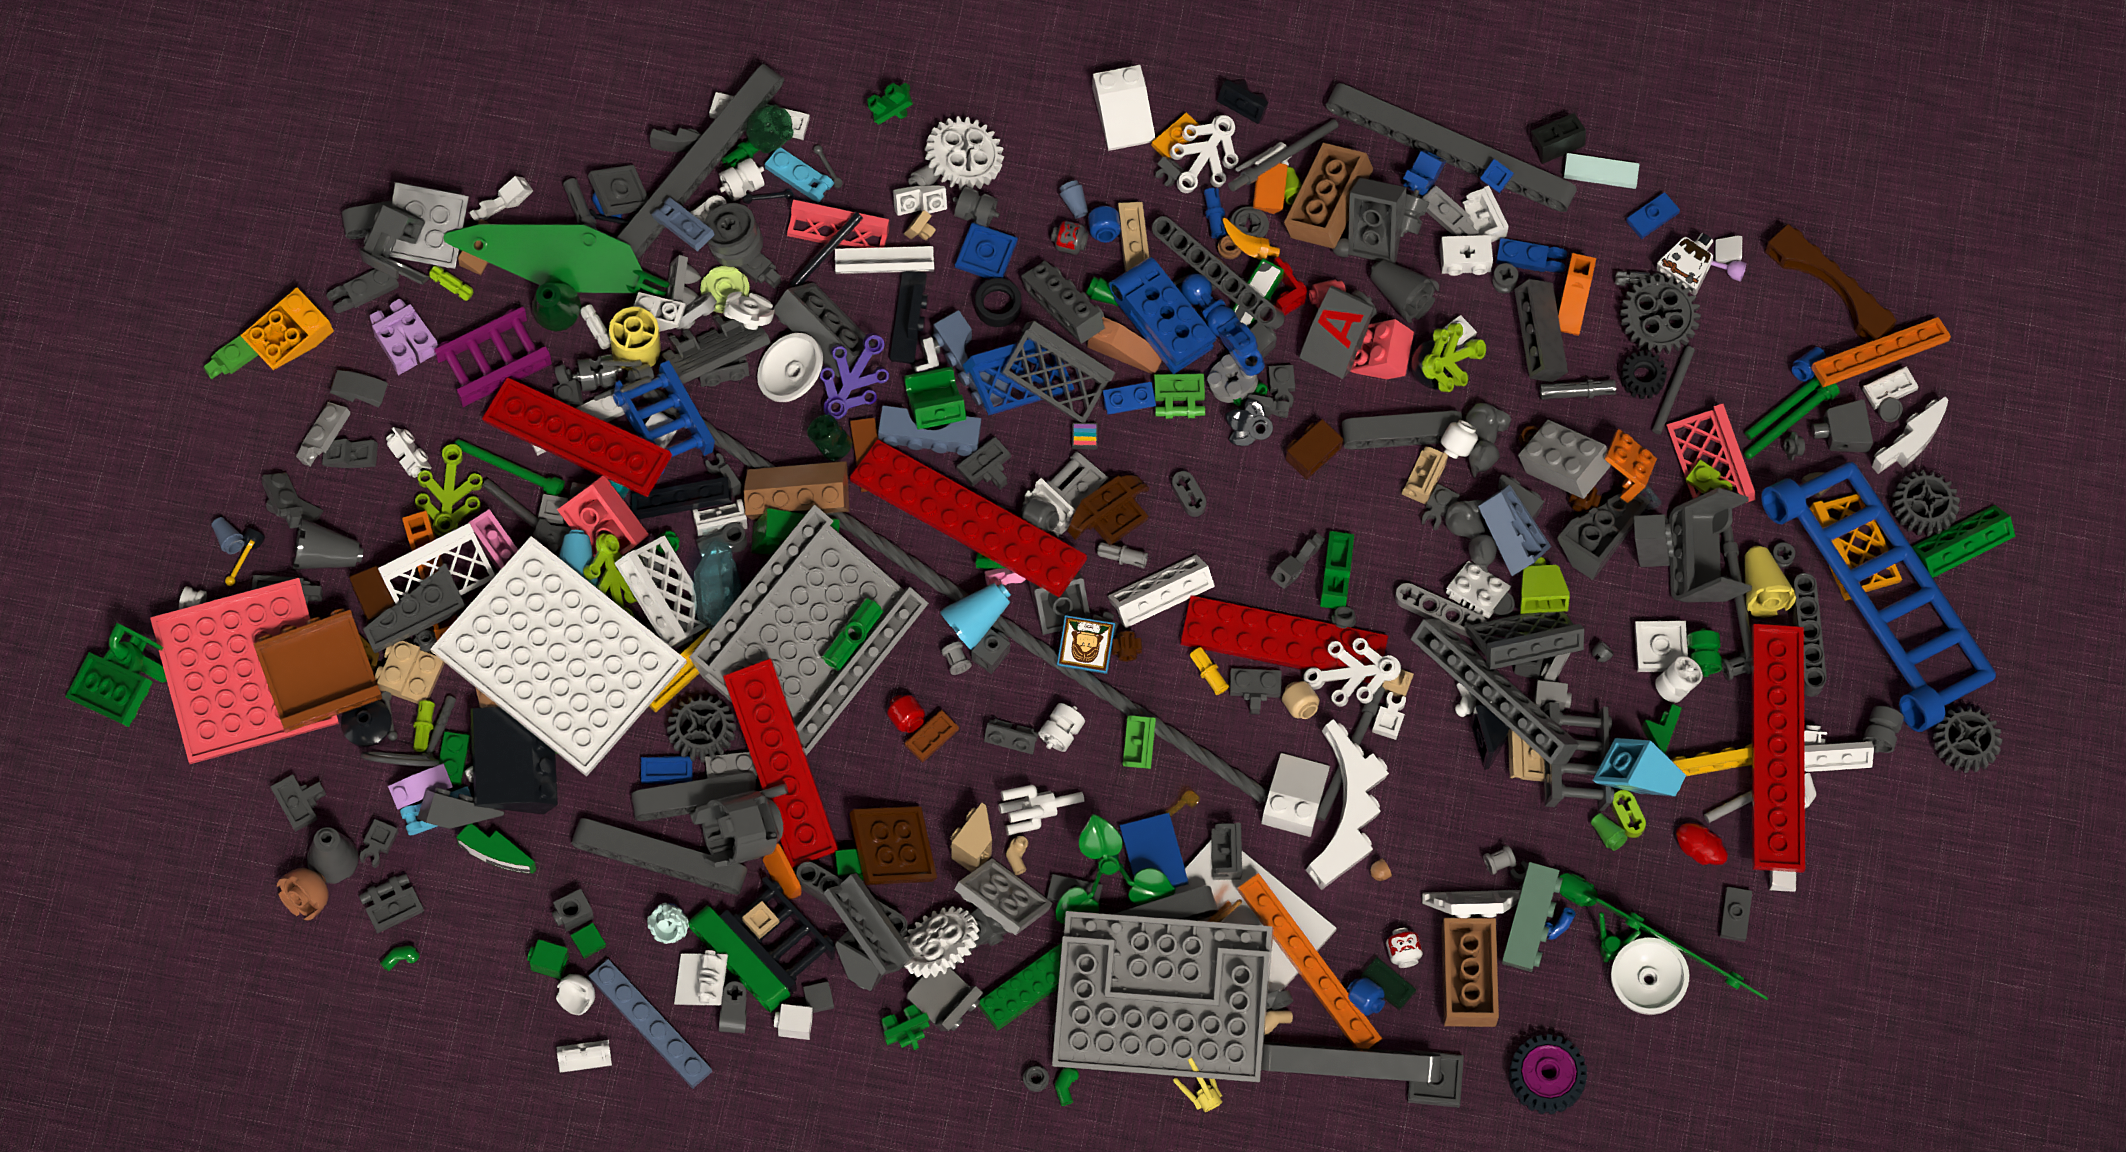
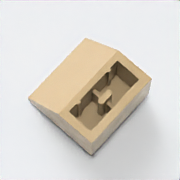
M983 803L977 809L972 808L966 817L967 823L962 829L958 827L951 837V859L970 872L975 871L986 863L991 857L992 836L987 808Z

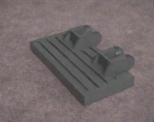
M717 314L713 316V320L721 332L720 334L714 329L697 337L696 341L693 334L687 328L683 330L684 342L680 343L674 335L668 337L672 348L677 354L669 350L662 353L664 362L670 361L682 384L770 344L767 333L761 326H758L756 330L748 329L743 325L744 323L729 318V321L724 322Z

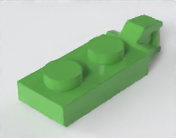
M238 336L211 356L212 360L204 366L205 372L211 379L222 372L224 375L227 373L232 374L257 357L258 354L241 336Z

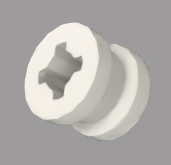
M186 586L180 597L179 610L206 603L207 592L203 590L196 592L191 587Z

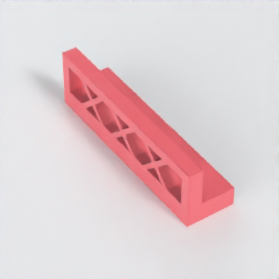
M793 200L787 236L826 244L855 212ZM859 213L863 219L852 230L858 238L853 241L843 240L838 245V247L885 248L889 233V219ZM796 220L805 221L810 226L809 229L803 232L794 230ZM823 226H829L834 233L826 237L820 235L818 229ZM870 236L881 237L879 247L870 246L865 239Z

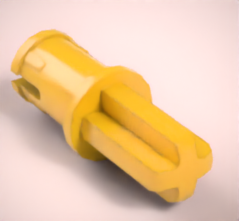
M1200 647L1193 650L1190 657L1201 672V678L1206 679L1215 695L1226 691L1229 685L1217 670L1218 665L1212 663L1203 648Z

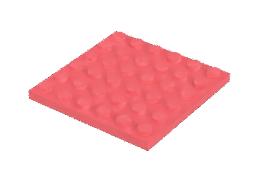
M299 578L150 617L156 642L164 647L162 651L159 650L189 764L339 724L336 715L285 733L253 645L262 636L272 634V637L282 634V630L287 627L296 626L299 628L305 626L306 622L310 620Z

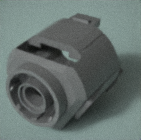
M755 790L711 800L708 804L696 808L692 820L694 825L702 824L705 842L712 855L705 858V863L715 868L726 865L730 866L770 855L774 852L783 834V820L779 808L772 800L767 799L763 794Z

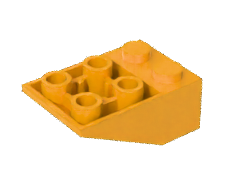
M295 288L240 336L272 370H275L315 348L334 330L329 320L298 288Z

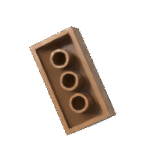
M847 462L747 470L744 487L745 515L751 520L759 519L767 508L807 514L813 505H816L824 513L850 512Z

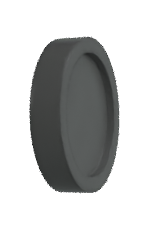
M1885 398L1878 407L1880 418L1886 422L1896 421L1902 414V404L1896 398Z
M1506 593L1493 609V613L1500 617L1511 614L1515 606L1513 597Z

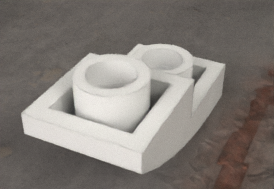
M915 186L893 190L894 209L898 216L920 210H925L930 214L947 209L946 188L944 186Z

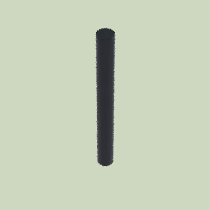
M855 212L789 284L792 287L801 286L861 222L863 217L858 212Z

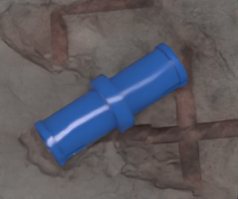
M1209 188L1204 190L1207 205L1205 214L1206 218L1209 219L1211 238L1220 239L1227 236L1223 223L1225 210L1221 207L1219 189Z

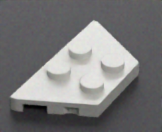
M1521 890L1422 893V903L1455 915L1458 918H1469L1471 914H1481L1482 917H1495L1497 913H1504L1519 902Z

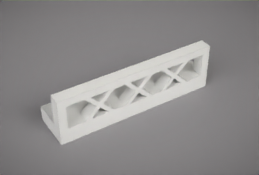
M933 246L835 249L836 274L897 273L904 271L934 272Z
M1196 554L1108 595V599L1117 609L1122 625L1127 628L1215 586L1208 565Z

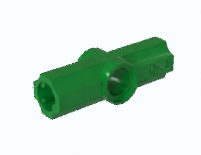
M868 598L864 599L846 625L840 628L837 637L821 658L824 663L837 671L842 668L857 646L865 640L869 630L884 612L880 605ZM849 628L856 632V640H852L849 637Z

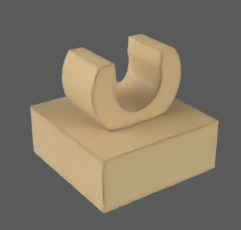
M923 210L915 217L904 234L910 239L919 235L926 241L936 231L933 226L927 223L931 215Z
M1401 669L1396 679L1384 681L1382 687L1385 688V693L1389 694L1392 692L1393 696L1399 698L1406 697L1414 674Z
M762 901L742 917L743 922L759 939L779 923V919Z

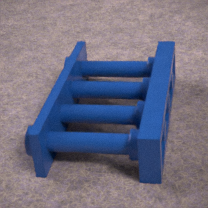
M669 360L660 364L657 378L652 379L649 383L624 393L620 391L623 388L621 381L615 383L614 402L618 407H622L638 437L656 444L654 439L684 427L689 429L692 436L686 441L667 448L672 453V457L693 448H700L704 456L713 452L715 440ZM659 387L666 388L669 394L668 398L638 411L631 399ZM671 407L678 409L680 418L648 431L642 420Z

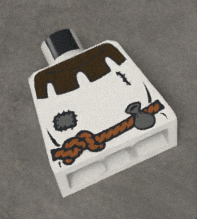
M1701 233L1695 242L1684 237L1657 263V271L1669 279L1673 277V282L1676 284L1682 281L1681 287L1684 289L1690 287L1689 292L1696 295L1713 262V255L1707 251L1713 240L1704 233Z

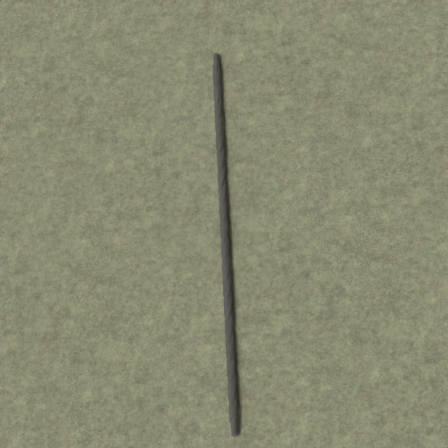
M628 375L624 380L625 383H629ZM657 389L643 394V397L653 404L668 398L666 394ZM671 407L664 410L674 418H680L677 408ZM703 419L715 440V445L725 449L730 455L752 469L775 467L756 453L747 450L732 437L715 429L709 422ZM843 512L825 513L829 518L840 520L839 526L851 532L855 537L876 551L883 553L887 558L908 572L915 574L919 579L940 593L947 595L952 601L957 602L969 596L963 589L948 579L937 575L936 572L916 558L905 554L903 550L884 537L873 533L871 529L852 516ZM1000 615L992 625L993 628L1012 638L1016 643L1034 655L1044 659L1048 664L1066 676L1076 680L1080 685L1098 697L1108 701L1127 716L1156 718L1154 731L1156 735L1175 745L1180 751L1197 762L1207 766L1212 772L1232 785L1239 787L1260 803L1262 801L1264 803L1267 802L1268 790L1262 788L1257 782L1242 772L1230 767L1207 749L1196 745L1190 738L1175 728L1164 724L1158 717L1131 702L1126 696L1111 686L1099 681L1088 671L1057 666L1059 652L1044 642L1035 639L1012 621Z

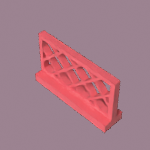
M1724 404L1714 406V410L1667 424V429L1685 480L1700 461L1702 455H1706L1715 460L1711 466L1714 469L1718 462L1728 465L1729 471L1726 477L1721 476L1719 478L1720 481H1729L1737 489L1738 494L1749 497L1748 502L1755 500V490ZM1711 418L1714 426L1710 433L1698 429L1701 421ZM1684 427L1691 430L1687 440L1684 441L1676 437L1674 430ZM1694 433L1707 438L1702 448L1690 443ZM1710 440L1720 443L1722 448L1718 455L1705 450ZM1687 447L1699 452L1694 463L1685 460L1683 457ZM1687 483L1692 499L1701 496L1702 492L1698 491L1696 494L1695 488Z

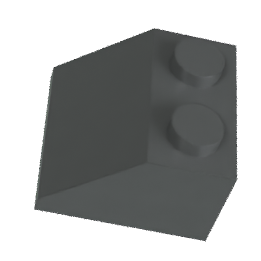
M1078 571L1060 598L1029 581L1033 604L1043 635L1062 631L1065 616L1091 619L1084 580L1080 571Z

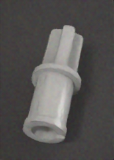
M1102 542L1097 550V554L1100 557L1119 561L1120 565L1125 563L1145 568L1148 560V553L1129 549L1126 545L1123 547L1109 546V544Z

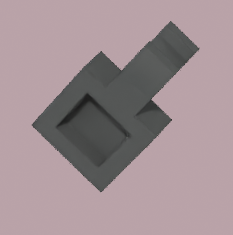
M564 364L555 367V374L560 385L553 387L555 399L574 408L584 405L580 382L576 379L572 380L571 370H566Z
M716 454V459L719 462L716 466L711 465L708 460L705 461L708 472L718 474L720 478L729 477L733 498L742 493L741 482L728 464H725L721 454Z

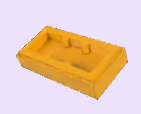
M1186 112L1152 141L1151 146L1162 157L1172 158L1170 156V149L1173 145L1177 143L1186 145L1192 142L1186 141L1183 138L1182 131L1187 125H1200ZM1187 130L1189 136H1194L1191 130ZM1178 148L1174 149L1176 154H1178L1181 151Z

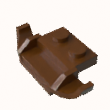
M1118 475L1082 499L1075 510L1067 532L1076 540L1086 529L1089 528L1091 530L1094 528L1109 546L1147 521L1149 516L1138 505L1135 498L1144 491L1146 493L1149 491V486L1138 476L1127 475L1120 477Z

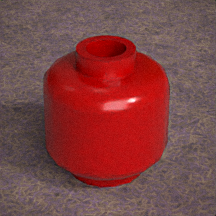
M897 695L890 701L887 715L897 730L912 733L924 723L925 712L914 696Z

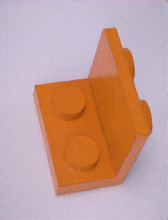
M1618 429L1613 436L1604 459L1627 477L1622 484L1624 489L1620 496L1621 499L1629 503L1646 487L1657 458L1649 450L1634 441L1630 435Z

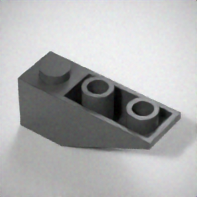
M436 787L435 792L426 789L417 819L451 829L503 816L504 811L475 807L474 797L460 793L458 798L450 796L451 791Z

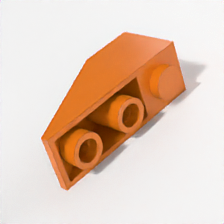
M1572 253L1558 314L1561 332L1578 336L1580 334L1596 258Z

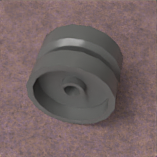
M738 203L721 205L710 212L704 221V224L710 227L715 234L707 244L714 258L720 264L728 267L742 266L751 262L759 255L763 247V236L752 211L745 205Z

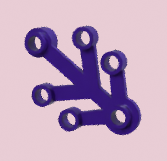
M870 333L865 336L863 340L864 349L851 371H849L846 360L847 350L841 344H836L832 347L831 355L837 362L843 385L837 393L833 381L835 377L833 369L830 366H822L819 377L824 381L828 396L824 402L823 410L829 418L840 419L846 415L849 408L862 404H873L877 399V395L871 388L864 389L861 395L847 397L851 390L877 382L885 383L889 379V373L884 367H877L873 373L860 376L872 354H879L884 348V341L877 333ZM871 339H876L877 341L874 346H869L868 344ZM837 349H843L841 356H835ZM829 370L831 371L830 376L827 378L823 377V372ZM879 372H885V376L882 379L877 378ZM867 393L873 394L870 400H865ZM839 403V408L832 410V404Z

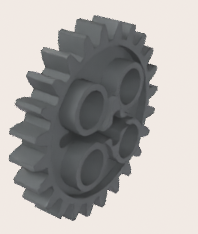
M1661 275L1657 282L1653 276L1650 277L1649 283L1641 279V288L1634 284L1632 287L1634 293L1627 292L1625 297L1628 300H1623L1621 306L1626 309L1621 310L1620 316L1627 318L1621 321V325L1628 326L1624 334L1632 333L1633 336L1630 342L1640 341L1638 348L1640 349L1646 345L1647 353L1652 348H1656L1657 355H1659L1662 348H1665L1667 354H1670L1672 346L1679 351L1681 348L1680 342L1685 346L1688 345L1689 340L1687 337L1693 338L1695 335L1693 330H1697L1699 324L1695 321L1700 319L1701 314L1694 312L1699 310L1700 305L1692 304L1696 299V295L1688 296L1691 288L1688 287L1682 290L1683 282L1680 281L1677 285H1674L1673 277L1668 282H1665L1663 275ZM1671 297L1675 300V304L1667 305L1663 298ZM1646 301L1652 308L1644 310L1640 307L1639 303ZM1680 309L1682 312L1679 313L1674 311ZM1657 311H1660L1661 315H1665L1663 319H1661L1660 315H1656ZM1677 320L1681 327L1673 328L1670 326L1669 321ZM1654 325L1657 332L1649 333L1645 326Z

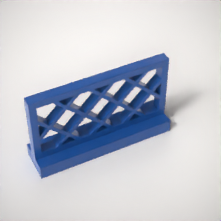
M1026 340L1023 345L1025 355L1037 353L1035 343L1031 340ZM1017 343L973 355L963 364L966 374L971 373L988 415L1043 400L1000 373L1002 366L1006 364ZM1051 354V355H1052V358H1053V360H1054L1053 367H1056V366H1057L1056 358H1055V356H1054L1053 354ZM1037 356L1026 358L1035 364L1032 372H1036L1040 367L1039 359L1035 358ZM1022 360L1014 361L1011 366L1015 375L1018 373L1025 374L1024 368L1021 367ZM1045 363L1046 369L1052 368V366ZM1063 367L1066 382L1071 381L1066 368ZM1057 369L1048 371L1050 372L1048 377L1050 386L1053 385L1051 381L1054 375L1060 378L1059 370ZM986 372L994 376L991 384L989 385L982 381L979 373ZM1036 374L1031 375L1032 383L1035 381L1045 387L1044 379ZM997 379L1009 384L1006 393L994 387ZM1067 384L1069 392L1073 391V384ZM1012 387L1024 393L1022 399L1017 400L1010 396ZM1063 387L1051 388L1053 397L1064 394ZM991 393L1003 398L1000 406L993 407L990 399Z

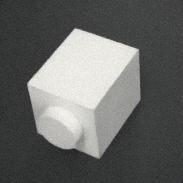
M781 1004V1011L775 1013L774 1027L778 1028V1035L780 1037L810 1040L813 1008Z

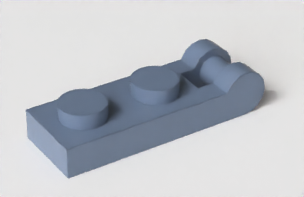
M670 197L664 201V206L660 210L656 209L651 214L659 224L664 225L696 251L701 249L715 235L710 227Z

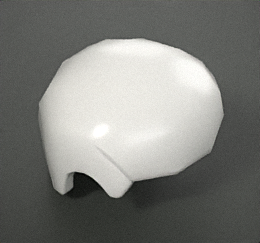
M569 974L557 985L559 993L556 999L562 1008L571 1014L582 1015L586 1013L595 1000V990L592 983L582 975Z

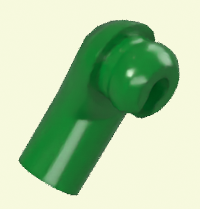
M412 945L395 947L380 962V965L389 972L400 960L406 959L408 963H415L420 955Z
M1076 1068L1062 1069L1055 1082V1089L1061 1106L1073 1103L1069 1087L1079 1077Z

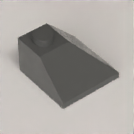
M848 930L835 945L848 979L855 982L858 987L872 991L884 975L881 976L853 934Z

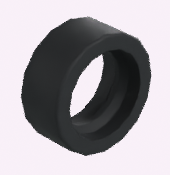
M1003 278L987 280L976 292L975 312L986 325L992 327L1010 325L1020 314L1021 293L1018 287L1010 280ZM995 291L1007 293L1012 298V308L1003 314L991 313L984 307L985 296Z

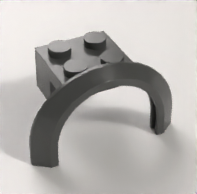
M383 205L382 209H379L375 215V224L372 231L365 237V247L358 250L361 260L396 279L401 274L419 284H425L430 279V276L389 258L397 239L416 244L425 221L400 209Z

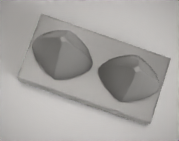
M678 255L670 263L668 277L670 285L667 288L666 299L682 302L687 306L699 298V296L690 288L685 287L684 284L697 282L701 277L692 266L687 264L688 257Z

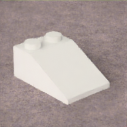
M1136 65L1093 74L1092 89L1108 151L1152 143L1156 138L1141 66Z
M1281 753L1261 824L1311 837L1330 766Z

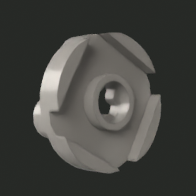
M1231 354L1225 355L1221 361L1215 364L1207 377L1213 395L1218 400L1226 403L1234 402L1233 399L1241 398L1244 400L1248 398V395L1252 394L1258 385L1257 375H1246L1234 361ZM1246 359L1245 364L1247 366H1254L1250 360ZM1237 376V378H1238L1237 381L1232 380V381L1229 383V379H1230L1231 377Z

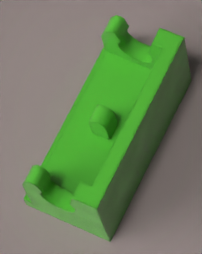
M1128 716L1123 766L1151 769L1156 718Z

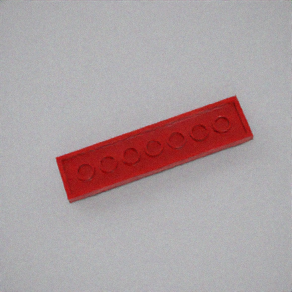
M508 377L482 418L486 424L593 473L604 476L646 497L650 494L672 457V453L667 449Z
M1191 596L1181 645L1193 648L1201 647L1203 650L1302 670L1314 667L1321 671L1350 668L1339 658H1334L1330 655L1328 646L1331 642H1340L1346 652L1364 666L1375 664L1365 655L1357 654L1353 649V642L1358 638H1363L1371 649L1384 657L1388 635L1349 627L1343 629L1335 624ZM1358 644L1357 650L1364 649L1365 644ZM1335 646L1332 649V653H1338L1340 651L1339 646ZM1375 675L1366 676L1362 682L1370 683Z
M770 658L724 675L723 677L762 789L765 790L784 783L788 787L787 794L770 798V800L777 805L782 816L783 834L780 840L792 869L804 862H812L834 854L835 851H839L773 659Z

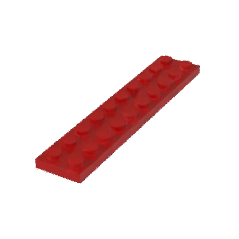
M880 440L875 442L850 476L852 483L1059 598L1087 560V555Z
M1753 624L1752 626L1753 870L1801 873L1805 871L1804 627Z

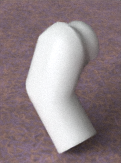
M1458 683L1457 688L1462 699L1460 704L1456 705L1455 711L1460 717H1464L1473 712L1477 698Z

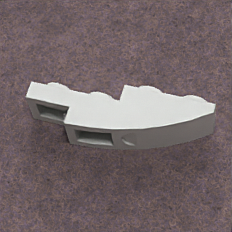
M1946 396L1939 401L1935 399L1925 407V411L1920 415L1915 413L1906 421L1907 425L1903 432L1904 434L1900 435L1893 442L1894 445L1888 449L1883 447L1874 455L1875 460L1872 468L1877 474L1896 461L1903 468L1906 467L1925 449L1936 433L1948 404Z

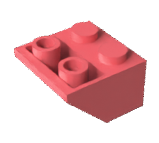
M1396 319L1369 324L1363 344L1357 351L1351 372L1386 380L1405 376L1414 331Z

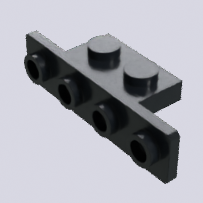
M902 272L890 354L891 362L914 364L919 331L923 332L925 317H921L922 309H927L928 295L925 294L926 273Z

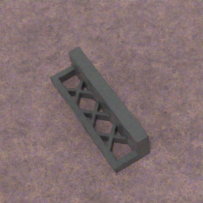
M857 873L851 874L839 886L828 888L824 892L826 898L881 976L899 971L915 956Z

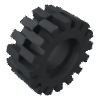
M1639 351L1638 355L1633 353L1631 358L1628 357L1626 359L1620 379H1622V387L1626 386L1625 391L1627 393L1632 391V397L1635 398L1638 394L1640 395L1639 399H1644L1645 395L1650 399L1653 397V394L1658 395L1660 390H1662L1667 377V367H1664L1665 363L1663 360L1658 361L1660 356L1657 354L1655 357H1651L1652 352L1648 351L1647 355H1644V351ZM1638 368H1646L1652 372L1653 379L1649 382H1641L1636 379L1634 372Z

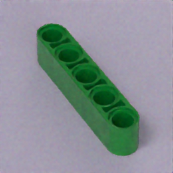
M706 905L688 921L690 929L709 950L715 951L716 954L728 955L726 968L768 1012L771 1013L790 997L789 991L709 906Z

